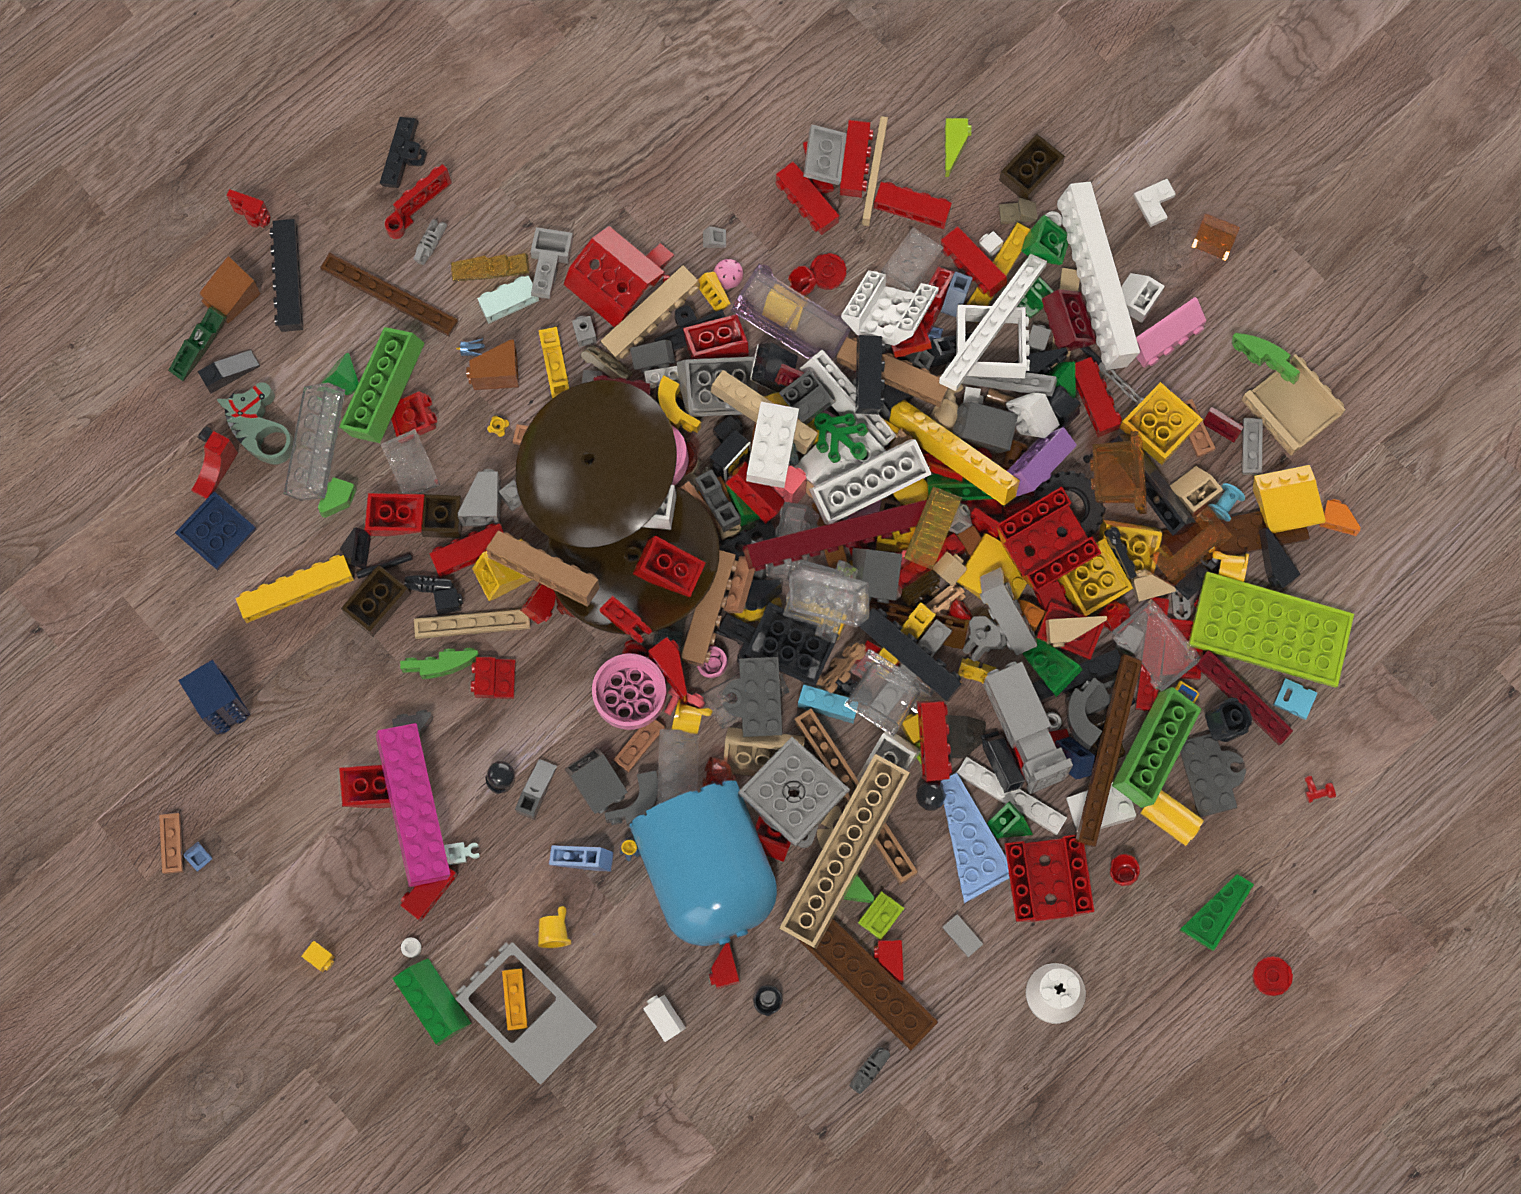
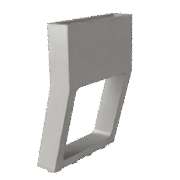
M506 942L498 950L500 954L496 958L492 956L484 964L486 968L481 973L477 971L470 978L472 982L467 987L463 985L456 992L458 996L455 999L541 1085L597 1026L513 942L510 944ZM510 955H514L555 996V1001L514 1042H509L468 1000L469 996Z

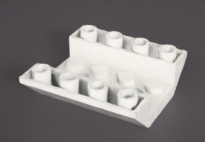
M868 270L843 311L841 318L858 336H882V343L895 346L913 336L939 291V287L921 283L916 293L887 287L886 274Z
M845 423L835 425L836 428L848 427ZM828 432L826 442L829 445V450L825 453H820L815 445L793 467L795 469L797 467L802 469L806 473L807 481L816 486L886 452V450L869 432L865 436H859L857 433L848 434L846 436L854 443L861 442L864 444L868 453L865 460L855 459L850 449L839 441L838 452L841 455V459L837 463H832L828 458L831 445V433Z

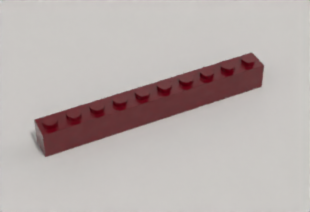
M927 499L749 544L743 547L748 569L755 568L756 572L767 569L766 565L773 564L776 567L784 565L785 560L791 559L792 562L803 560L802 556L808 554L811 558L821 555L820 551L827 550L828 553L838 551L840 546L845 545L846 548L857 546V542L864 541V544L874 542L875 537L881 536L882 539L893 537L895 532H899L902 535L911 532V528L925 529L934 520Z

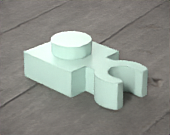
M464 842L444 845L448 865L467 863L466 857L479 858V853H471V850L477 848L478 844L471 843L468 847H465Z

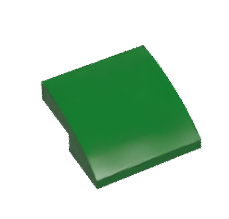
M1039 276L1017 307H1024L1025 316L1029 317L1030 320L1043 309L1042 298L1054 291Z

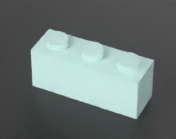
M529 276L518 277L513 283L503 284L497 290L485 292L477 298L488 324L539 301L538 297L531 296L533 284Z

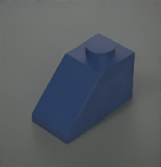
M1072 737L1055 741L1056 749L1062 748L1066 759L1070 758L1073 764L1068 774L1076 780L1092 775L1095 758L1093 753Z

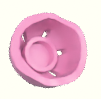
M732 259L720 261L713 270L723 289L734 288L743 279L741 265Z
M712 646L708 650L711 652L709 663H705L704 665L706 666L704 667L697 666L699 672L707 678L721 676L728 666V659L724 651Z

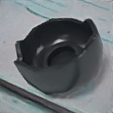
M937 780L925 781L918 787L916 793L918 804L927 811H935L940 808L946 798L943 784Z
M769 984L759 987L752 998L753 1006L758 1013L766 1016H771L778 1012L783 1002L782 993L776 986Z

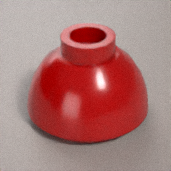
M955 599L951 603L948 616L971 621L972 614L960 599Z
M629 640L624 644L625 647L622 650V654H637L647 658L648 651L642 644L634 640Z

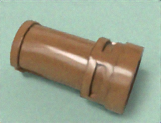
M989 388L985 402L1007 407L1006 403L1013 400L1014 397Z
M900 428L895 436L896 438L886 451L912 439L913 436L904 428Z

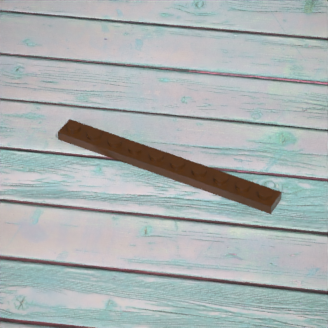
M1127 655L1121 657L1075 840L1091 847H1096L1142 664L1141 660Z

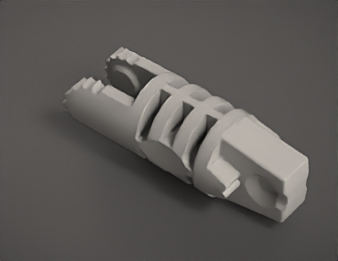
M432 219L420 244H418L413 258L418 264L424 265L433 254V250H435L438 241H440L447 227L446 223L440 222L438 225L437 220Z

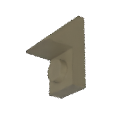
M1019 198L1018 203L999 204L1001 224L1038 221L1035 202Z

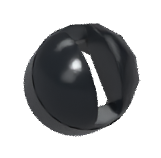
M206 425L200 431L197 438L207 442L213 432L212 429Z

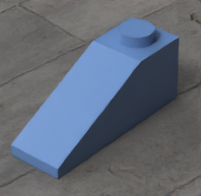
M552 845L549 865L611 872L613 852L601 847Z

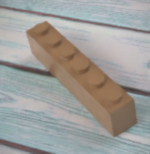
M846 337L837 355L838 364L856 371V338L849 339ZM890 353L882 354V361H885V369L881 373V379H884L885 384L939 408L941 407L949 388L939 383L940 375L934 376L925 368L918 369L909 361L903 360L902 362Z
M498 531L486 548L488 558L586 606L590 604L599 590V582L595 575L591 573L586 574L577 566H570L558 557H551L544 550L535 549L529 543L519 541L509 533Z
M720 550L718 570L714 582L704 599L695 609L681 656L682 662L699 667H704L705 663H709L711 652L708 650L710 644L714 645L717 635L714 633L715 626H720L722 615H719L720 609L725 608L728 598L724 597L725 592L731 588L733 580L730 579L731 572L736 571L738 563L735 560V554Z

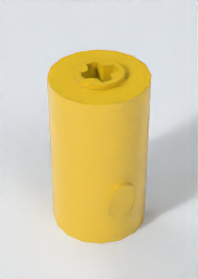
M1163 790L1160 791L1154 805L1144 807L1140 813L1185 846L1195 837L1204 822L1202 818Z

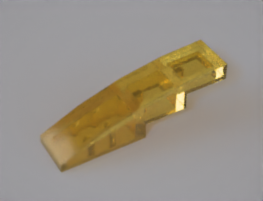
M523 253L508 257L504 254L490 258L480 256L452 262V280H483L529 273L528 255Z

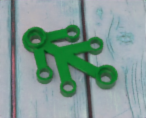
M820 413L814 420V425L819 430L816 448L820 453H825L829 450V445L826 442L828 431L831 433L828 458L832 463H837L841 459V455L838 452L839 441L850 449L855 459L862 460L867 455L866 447L861 442L854 443L846 435L857 433L859 436H865L868 433V428L864 423L853 426L856 423V418L851 413L838 417H831L829 414ZM845 423L848 427L836 428L834 425Z

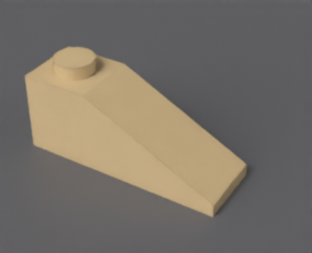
M1107 616L1046 620L1047 644H1053V647H1064V643L1074 640L1106 621Z

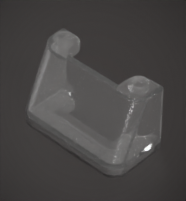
M1152 599L1147 601L1112 631L1114 634L1112 637L1116 643L1127 645L1138 660L1142 661L1143 666L1151 674L1150 683L1156 690L1164 691L1201 659L1198 652L1189 645L1188 640Z

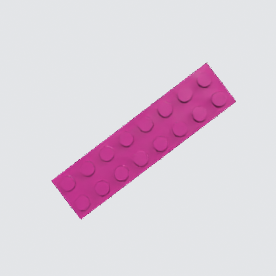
M417 724L378 730L376 741L408 886L412 887L446 880L450 876V871Z

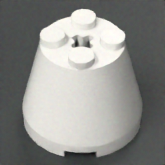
M1051 963L1040 967L1031 975L1026 986V999L1032 1013L1047 1023L1060 1024L1071 1020L1081 1011L1086 998V990L1082 978L1074 969L1064 964ZM1061 984V993L1057 994V990L1054 989V987H1058V985Z

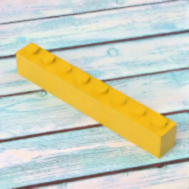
M902 400L892 407L889 423L899 429L904 428L913 436L912 439H916L921 448L1002 505L1007 504L1016 497L1019 479L906 400Z

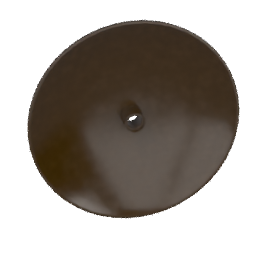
M590 381L573 386L558 394L533 418L524 433L517 454L516 486L521 504L528 517L549 537L575 547L591 548L610 545L629 537L641 529L663 504L675 475L677 449L670 421L663 409L652 397L630 384L619 381Z
M674 485L676 501L671 530L642 527L621 541L591 548L566 545L550 537L547 555L558 557L570 566L575 565L586 574L591 573L595 575L599 582V590L588 606L553 590L559 601L573 616L583 623L601 631L622 635L627 634L601 614L599 610L612 596L640 617L642 622L652 632L668 627L687 616L700 604L710 590L719 564L720 549L716 528L711 517L700 502L684 489ZM657 536L705 562L691 597L654 585L633 574L649 539ZM631 557H638L636 560H630ZM638 626L634 629L638 634H644Z

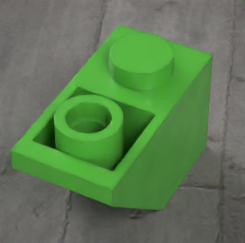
M333 477L332 481L326 485L325 498L321 499L318 505L321 516L326 518L350 507L357 491L355 485Z

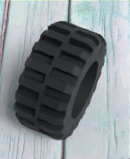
M1062 471L1042 482L1034 491L1030 504L1035 503L1060 487L1064 491L1074 492L1081 498L1085 508L1084 516L1079 522L1088 538L1096 533L1104 520L1103 514L1106 511V507L1103 506L1105 499L1100 494L1101 489L1093 484L1095 482L1093 479L1086 478V475L1083 473L1077 474L1075 471ZM1059 527L1057 529L1058 536H1066V530L1063 527Z

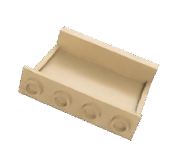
M1296 354L1293 355L1289 362L1300 371L1299 380L1294 385L1290 381H1285L1280 373L1276 371L1252 391L1249 390L1242 398V402L1258 419H1263V425L1290 456L1340 418L1346 410L1344 404L1332 395L1330 388L1327 385H1323L1319 381L1318 375L1307 367L1305 360Z

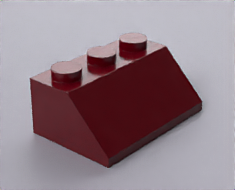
M1058 289L1042 298L1043 308L1047 314L1049 327L1052 330L1054 342L1058 349L1066 348L1068 351L1096 344V336L1081 292Z

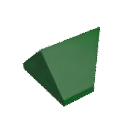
M349 353L344 354L334 364L318 388L345 395H351L356 391L359 382Z
M1061 362L1046 375L1057 378L1055 388L1060 385L1066 389L1072 398H1076L1075 362Z
M1010 801L986 823L997 839L1033 835L1023 815Z

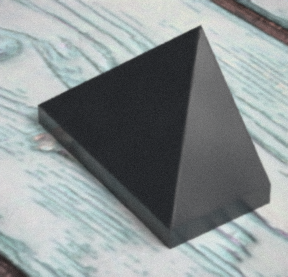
M357 527L353 528L340 550L349 565L365 569L371 536L365 530Z

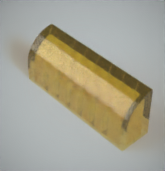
M933 486L904 559L933 570L962 500L961 497Z

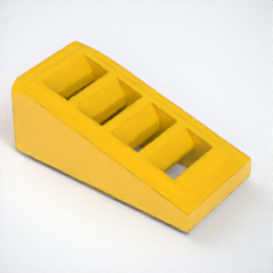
M704 273L698 279L700 284L699 290L715 312L721 309L724 310L730 305V302L716 273Z

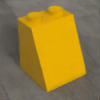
M487 551L481 554L472 568L488 601H492L533 580L488 558Z

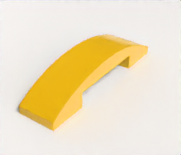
M557 327L538 330L552 399L569 389Z
M920 603L908 617L909 619L902 626L903 629L901 631L906 635L908 633L912 634L918 640L936 614L923 603ZM885 648L872 661L886 675L899 662Z

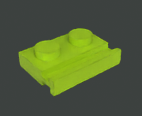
M881 891L858 924L881 941L903 912L904 907Z

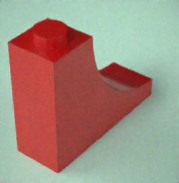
M215 431L212 432L204 445L205 457L203 466L191 489L193 493L204 499H207L216 490L238 454L230 439Z

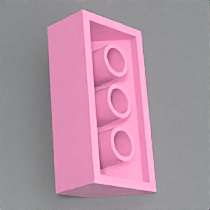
M1196 297L1136 337L1140 350L1136 358L1144 368L1148 365L1153 366L1160 360L1159 357L1169 355L1174 351L1175 346L1178 344L1182 346L1189 340L1191 335H1198L1204 330L1206 318Z

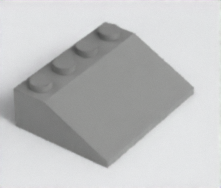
M755 357L678 361V382L687 414L692 417L742 414L710 391L712 384L722 370H724L758 393L757 383L750 380Z

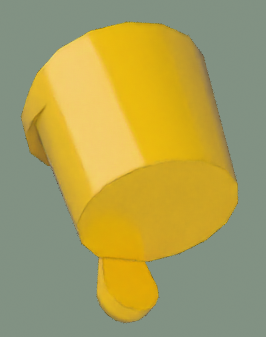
M1214 551L1212 557L1221 559L1218 575L1244 582L1249 554L1233 556Z
M678 699L671 731L698 734L701 716H711L712 710L710 708L698 709L683 704L682 700Z
M564 906L558 908L559 916H546L539 919L538 947L559 948L572 944L571 939L567 937L565 924L567 911Z

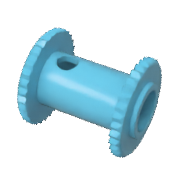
M1224 483L1222 489L1225 492L1216 505L1208 504L1207 507L1215 517L1228 522L1231 520L1228 512L1237 500L1244 501L1245 495L1237 487Z

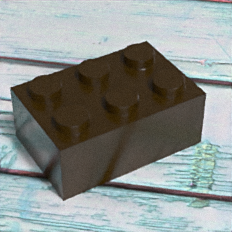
M1036 134L1001 171L999 181L1018 197L1030 201L1063 166L1065 156L1039 134Z
M378 565L341 607V610L347 617L374 637L408 598L410 592L406 586Z

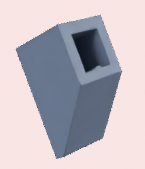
M958 272L954 273L941 313L956 317L957 306L964 305L972 284V277Z

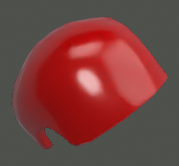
M798 266L788 277L791 284L789 288L797 296H806L815 288L816 276L806 266Z
M1120 854L1111 861L1110 875L1116 884L1129 886L1138 880L1140 867L1133 856Z

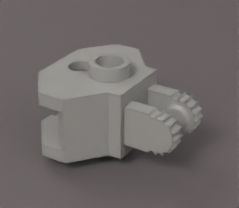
M974 616L969 622L970 640L962 651L967 654L978 645L979 647L971 656L973 661H977L985 651L1003 649L1007 645V638L1005 634L1001 635L997 623L986 616Z

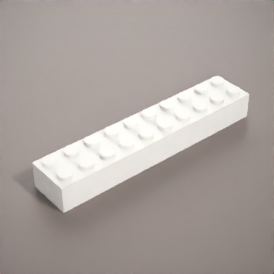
M1091 182L1070 184L1058 199L1057 206L1062 214V224L1066 228L1067 241L1072 249V259L1076 263L1077 276L1080 278L1082 293L1085 295L1087 302V311L1091 315V325L1095 329L1097 336L1096 343L1100 347L1101 360L1105 364L1106 370L1124 368L1137 357L1140 350Z

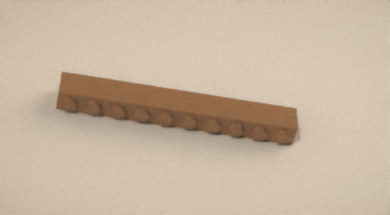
M809 709L795 718V724L818 760L850 789L843 797L848 804L859 781L813 710ZM885 823L873 845L901 886L917 876L918 872Z

